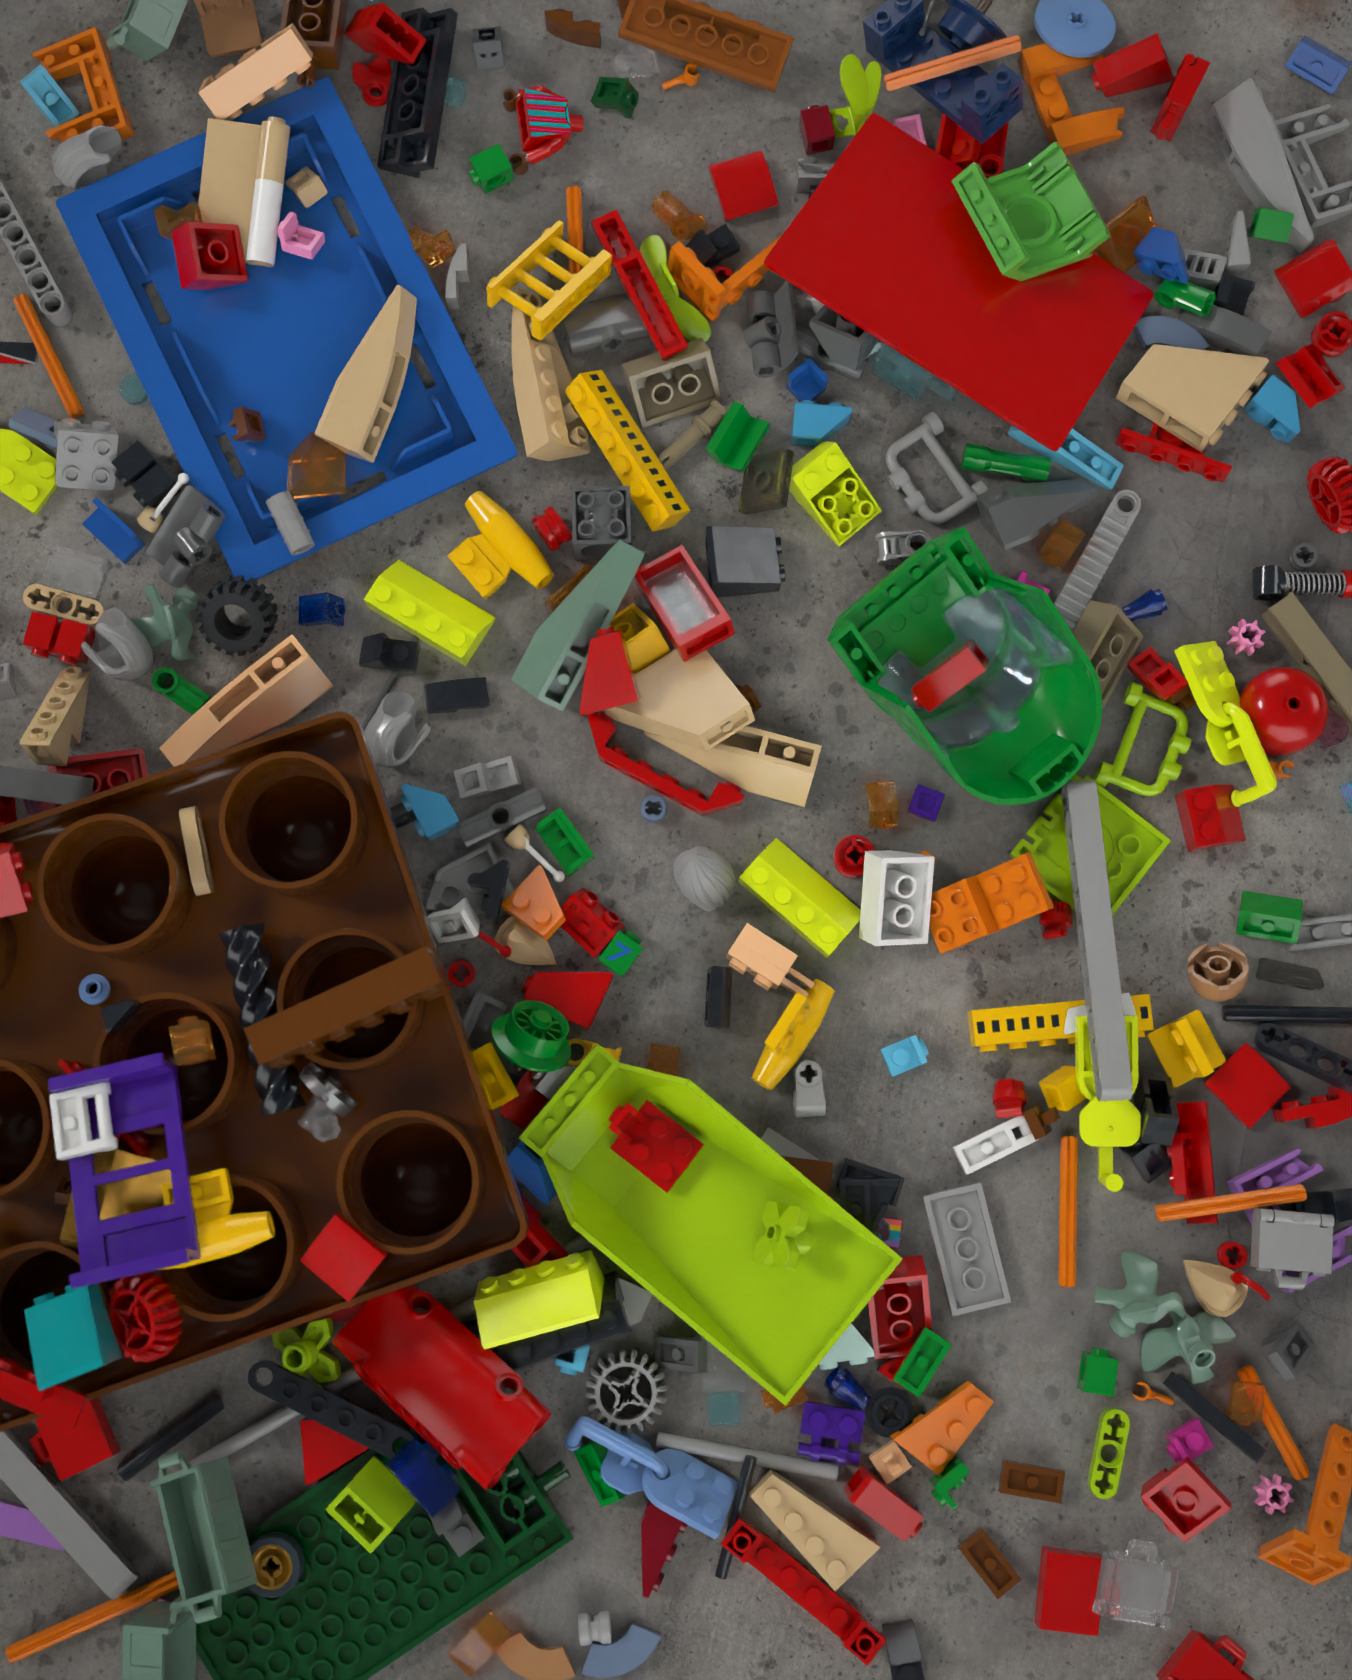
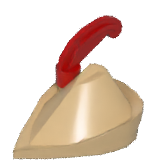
M512 916L500 926L495 940L481 931L477 935L493 946L506 960L525 965H557L548 942L544 941Z
M1182 1260L1186 1276L1197 1301L1212 1316L1227 1317L1238 1310L1247 1296L1248 1287L1258 1292L1263 1299L1267 1301L1271 1299L1261 1286L1244 1276L1242 1272H1235L1224 1266L1211 1263Z

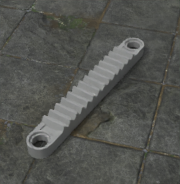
M1122 490L1111 500L1054 602L1055 607L1071 632L1075 628L1076 623L1080 619L1081 614L1085 610L1141 508V499L1134 491ZM1121 499L1130 500L1133 504L1132 511L1123 512L1120 510L1118 501ZM1046 627L1053 653L1059 656L1065 645ZM1035 636L1033 642L1037 645V640ZM1024 656L1015 674L1016 681L1022 688L1031 690L1034 682L1027 681L1023 676V671L1027 667H1035Z

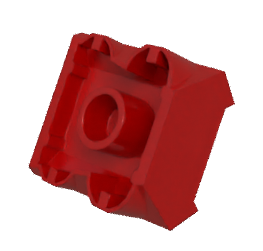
M1328 239L1275 270L1276 278L1300 318L1317 312L1319 308L1328 303H1335L1341 300L1348 291L1352 290V270L1337 247V241Z

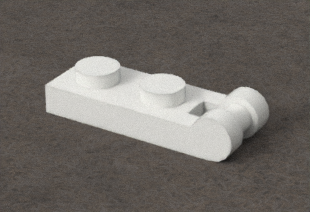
M1016 1116L952 1147L965 1175H968L1037 1140L1034 1139L1025 1117ZM1017 1126L1023 1135L1018 1139L1015 1138L1011 1130Z

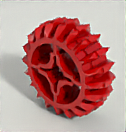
M1332 456L1328 459L1324 458L1318 461L1317 464L1312 465V468L1308 470L1306 480L1308 482L1307 489L1310 493L1309 498L1322 523H1326L1330 531L1336 534L1352 532V465H1349L1346 459H1342L1339 456Z
M153 1272L121 1278L118 1282H115L114 1288L109 1290L110 1298L106 1302L109 1308L108 1316L119 1348L124 1349L126 1358L132 1357L135 1362H152L166 1356L175 1345L179 1344L178 1336L183 1333L179 1327V1324L184 1320L179 1316L178 1311L181 1307L176 1304L175 1299L177 1295L171 1294L170 1284H163L162 1276L155 1277Z

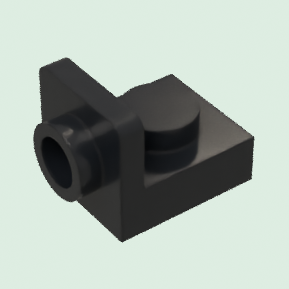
M1140 1137L1131 1146L1119 1147L1131 1159L1142 1179L1148 1184L1172 1167L1160 1145L1141 1143Z

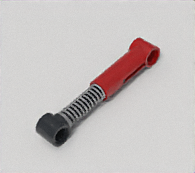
M1264 565L1252 569L1253 599L1276 600L1282 598L1283 594L1287 595L1291 591L1296 595L1298 593L1301 595L1303 593L1313 595L1314 592L1318 595L1320 592L1321 595L1324 593L1326 595L1329 593L1334 595L1335 593L1340 598H1352V570H1341L1339 574L1337 572L1334 574L1332 572L1329 574L1327 572L1324 574L1322 572H1299L1298 574L1294 572L1292 574L1291 572H1284L1282 567L1277 565Z

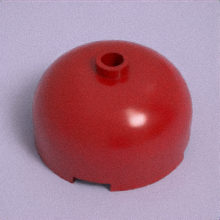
M1276 667L1266 670L1251 679L1239 695L1240 708L1249 715L1264 752L1268 755L1288 756L1302 751L1319 738L1327 724L1329 707L1323 688L1311 675L1296 668Z

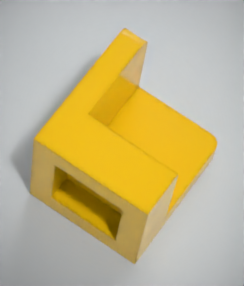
M1064 1065L1038 1082L1049 1108L1056 1106L1057 1110L1068 1112L1086 1100L1077 1086L1076 1069L1074 1066Z

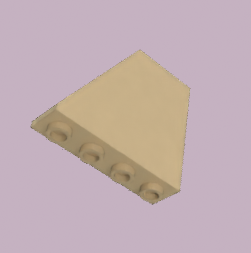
M1153 344L1122 382L1116 399L1202 453L1209 444L1214 446L1224 432L1221 430L1224 424L1228 427L1238 414L1236 408L1239 405L1244 407L1253 395V392L1250 390L1254 386L1259 388L1268 375L1264 370L1270 360L1258 356Z
M676 649L659 658L653 664L635 674L641 697L638 701L603 710L607 716L615 721L705 752L755 721L749 702L707 650L685 662Z

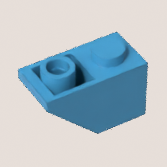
M1272 374L1243 410L1248 413L1254 422L1261 423L1268 428L1277 440L1289 444L1300 432L1296 394L1294 390Z
M811 400L795 403L791 445L816 447L822 441L829 440L849 423L852 407H846L845 404L838 402L820 405Z
M406 783L400 786L404 792L400 799L407 811L413 809L417 820L413 823L421 837L426 835L430 841H433L457 828L456 825L461 823L445 795Z

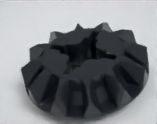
M887 1387L878 1389L868 1398L865 1416L868 1425L876 1434L891 1438L890 1435L898 1430L901 1432L912 1424L914 1408L910 1398L903 1391ZM895 1403L894 1411L900 1419L889 1416L887 1420L883 1421L884 1412L879 1404L889 1407Z

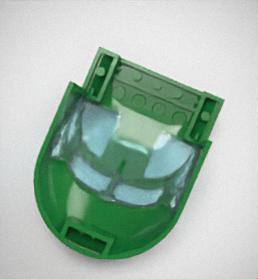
M964 527L926 542L840 614L827 638V641L869 698L885 713L892 716L914 742L929 752L943 771L966 791L984 801L999 805H1020L1037 801L1052 794L1065 785L1078 772L1095 744L1102 717V694L1098 676L1088 656L1046 591L995 574ZM973 638L990 661L986 671L930 712L925 707L919 708L911 697L913 685Z

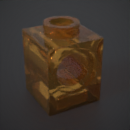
M1061 518L1038 554L1042 556V560L1049 566L1063 569L1086 533Z
M190 1016L178 1019L179 1025L169 1027L176 1066H188L216 1059L208 1021L198 1020L197 1016Z

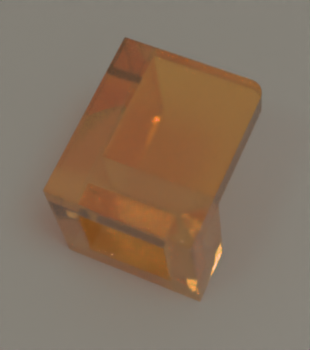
M195 202L189 203L179 211L163 205L154 210L160 236L173 240L171 232L186 222L203 223L199 205Z

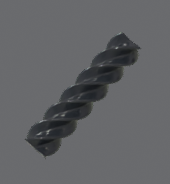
M264 923L240 925L232 930L219 933L221 941L227 948L226 965L234 978L233 995L236 1003L241 1008L240 1026L244 1034V1028L278 1013L276 1002L278 982L269 972L272 955L269 948L261 941L265 931ZM248 1041L247 1056L249 1062L256 1070L254 1086L257 1094L263 1100L262 1117L307 1106L305 1100L298 1094L301 1079L297 1068L293 1064L282 1069H277V1067L271 1069L270 1066L259 1065Z

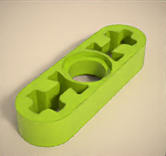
M1116 1407L1106 1408L1100 1415L1087 1479L1089 1490L1100 1499H1109L1118 1490L1130 1428L1129 1417L1125 1412ZM1115 1414L1122 1421L1121 1426H1115L1113 1434L1116 1437H1120L1119 1442L1112 1438H1104L1105 1433L1111 1436L1112 1426L1107 1421L1108 1418L1113 1419ZM1107 1444L1114 1445L1117 1450L1116 1457L1112 1461H1104L1101 1458V1449ZM1098 1464L1106 1468H1114L1112 1473L1106 1470L1105 1479L1110 1485L1109 1487H1104L1102 1492L1095 1485L1096 1480H1102L1104 1473L1101 1468H1098Z

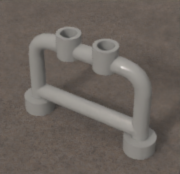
M932 411L922 417V425L895 441L888 448L886 464L891 474L887 476V479L895 491L902 488L907 497L903 499V503L910 514L917 511L925 521L932 524H942L977 503L976 496L985 493L988 488L980 480L969 487L935 437L944 431V426L937 414ZM921 438L963 497L939 513L929 509L924 496L920 491L916 490L906 470L897 462V455Z

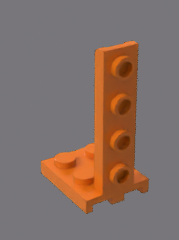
M780 237L722 284L717 280L715 273L710 268H705L699 262L694 251L688 247L686 248L680 241L670 249L667 268L678 290L712 323L720 316L721 309L729 303L731 305L735 304L743 295V291L748 287L754 288L761 282L763 275L770 270L765 267L764 260Z
M1336 1423L1332 1424L1328 1430L1305 1532L1303 1533L1294 1528L1261 1545L1258 1558L1312 1586L1350 1570L1352 1557L1339 1551L1338 1548L1352 1488V1431Z

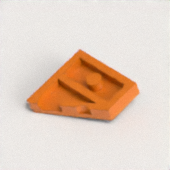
M538 865L501 904L504 911L544 941H547L566 921L541 865Z

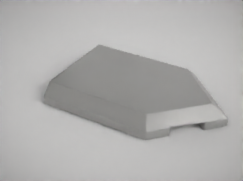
M490 843L437 870L425 910L431 912L448 910L463 898H467L476 915L484 912L481 911L484 893L489 894L490 890L470 886L467 882L499 862ZM508 878L503 901L514 891Z

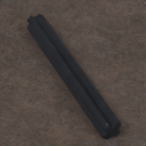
M1222 1006V1019L1224 1021L1352 1024V1007Z

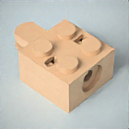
M748 923L727 953L726 958L730 960L728 966L742 975L747 971L755 977L753 982L767 991L770 987L776 990L781 984L795 994L799 992L805 997L808 996L805 990L785 978V975L790 976L809 989H812L815 985L810 979L791 968L798 955Z

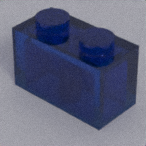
M413 1438L386 1466L417 1503L433 1518L460 1491L453 1482L457 1476L445 1463L440 1466L435 1461L439 1455L428 1442L421 1445Z

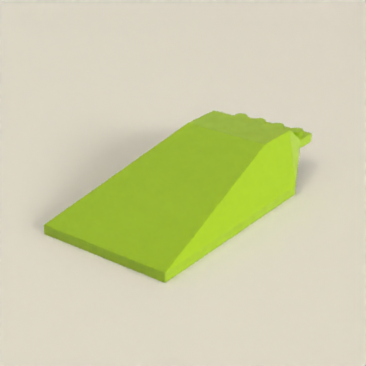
M598 1043L518 1137L542 1157L570 1226L785 1406L903 1259L691 1080L620 1063ZM648 1100L704 1144L703 1148L668 1193L610 1149L618 1135L608 1128L612 1123L608 1119L619 1105L624 1107L629 1103L639 1110L645 1101ZM767 1200L785 1204L787 1208L789 1205H793L810 1211L806 1228L811 1231L813 1242L806 1254L799 1255L795 1271L775 1267L774 1263L771 1266L752 1260L755 1244L766 1232L762 1215Z

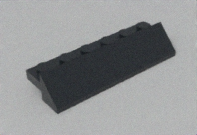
M421 7L401 13V18L422 35L426 42L413 64L394 60L377 167L380 170L420 178L421 171L434 169L458 13L452 8L429 13Z
M616 1271L603 1275L605 1279L599 1318L489 1349L516 1372L631 1331L623 1305L625 1300ZM477 1319L463 1324L481 1340Z

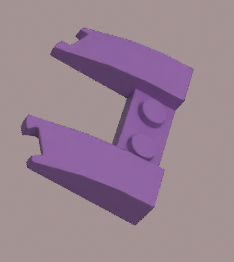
M1294 1149L1225 1182L1231 1194L1296 1185L1323 1171V1168L1318 1163L1308 1167L1296 1157L1300 1154L1301 1150ZM1278 1205L1259 1207L1261 1209L1281 1210ZM1253 1208L1245 1209L1244 1211L1252 1225ZM1352 1225L1333 1232L1332 1271L1352 1261V1255H1346L1345 1241L1346 1235H1352ZM1282 1270V1276L1299 1277V1271ZM1309 1273L1306 1285L1322 1276H1313ZM1280 1288L1281 1291L1291 1293L1296 1290Z

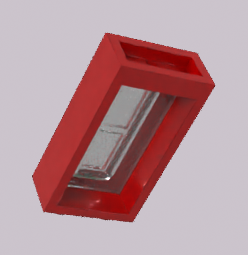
M683 545L668 550L653 561L639 566L634 575L636 586L684 662L735 635L731 618Z

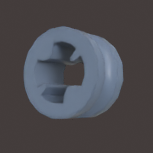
M651 795L646 797L640 806L641 815L647 822L658 823L666 815V803L659 796ZM659 803L661 805L659 808L661 813L658 816L654 813L648 815L645 812L648 811L647 804L656 805Z

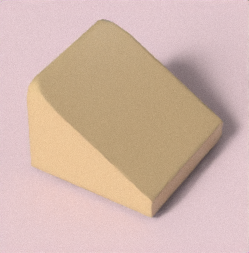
M307 166L285 182L286 186L306 208H309L327 194V189L320 177Z

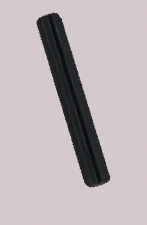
M216 1394L212 1395L118 1465L119 1476L124 1481L130 1480L224 1409L221 1398Z

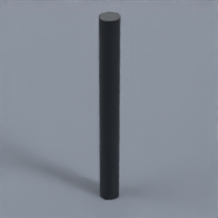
M745 1455L725 1535L738 1518L742 1519L757 1462L755 1456ZM723 1546L715 1576L720 1579H727L733 1554Z

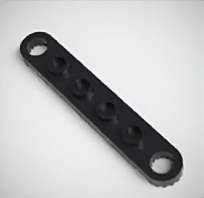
M259 1361L249 1370L248 1382L256 1392L393 1461L406 1462L417 1451V1437L410 1430L273 1361ZM260 1368H268L272 1372L270 1384L263 1385L257 1381L256 1373ZM405 1437L409 1440L410 1450L408 1453L400 1454L395 1451L393 1443L396 1438Z

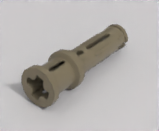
M713 399L710 402L711 406L700 416H694L691 421L692 425L657 457L661 463L667 459L662 465L666 472L703 437L707 439L713 435L712 431L722 422L727 413L717 400Z

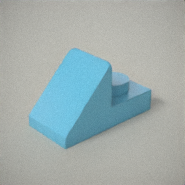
M40 64L19 81L33 99V104L55 127L73 120L80 114L43 65Z

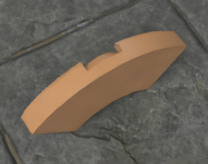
M520 1630L493 1645L503 1663L513 1672L528 1680H568L576 1676V1671L563 1644L554 1647L539 1646L529 1640L523 1630Z

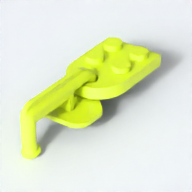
M0 429V491L34 515H37L58 487L55 482L56 459L20 434L12 430Z
M1216 641L1183 645L1177 648L1174 652L1202 714L1208 719L1205 738L1212 755L1218 763L1224 766L1246 760L1257 785L1246 790H1234L1231 794L1232 804L1235 807H1240L1242 804L1249 803L1271 793L1277 786L1276 777L1249 715L1240 708V696L1235 686V679L1226 666L1221 648L1217 645Z
M1087 1015L1075 1016L1076 1083L1082 1095L1090 1101L1079 1113V1133L1081 1139L1087 1145L1098 1147V1180L1100 1184L1112 1192H1118L1123 1187V1179L1118 1174H1113V1147L1131 1146L1138 1141L1141 1134V1115L1139 1110L1129 1100L1098 1101L1095 1092ZM1124 1015L1133 1095L1138 1084V1016Z

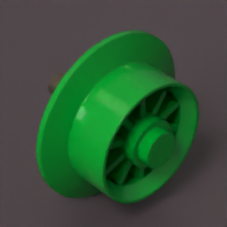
M533 1000L521 1001L514 1006L511 1013L499 1016L491 1027V1038L495 1047L503 1056L515 1063L514 1068L518 1071H524L525 1068L537 1072L557 1071L563 1068L571 1057V1047L567 1040L569 1033L568 1021L557 1009L546 1003Z

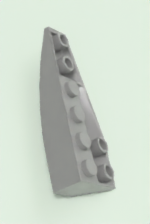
M1250 78L1214 103L1206 120L1230 170L1256 208L1294 214L1288 243L1299 253H1303L1314 240L1313 230L1308 223L1275 126L1274 116L1267 110L1263 102L1261 89L1256 87L1253 79Z

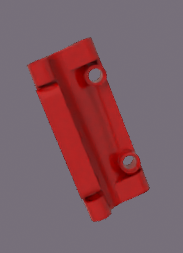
M413 1284L368 1300L362 1309L336 1334L332 1342L350 1362L354 1363L353 1366L357 1375L448 1463L457 1469L463 1467L485 1490H489L497 1483L505 1472L510 1460L543 1427L552 1413L523 1386V1380L489 1348L484 1350L481 1340L430 1293L419 1290ZM420 1307L426 1309V1311L419 1313L413 1309ZM503 1388H510L514 1390L515 1393L508 1395L503 1393L501 1390Z

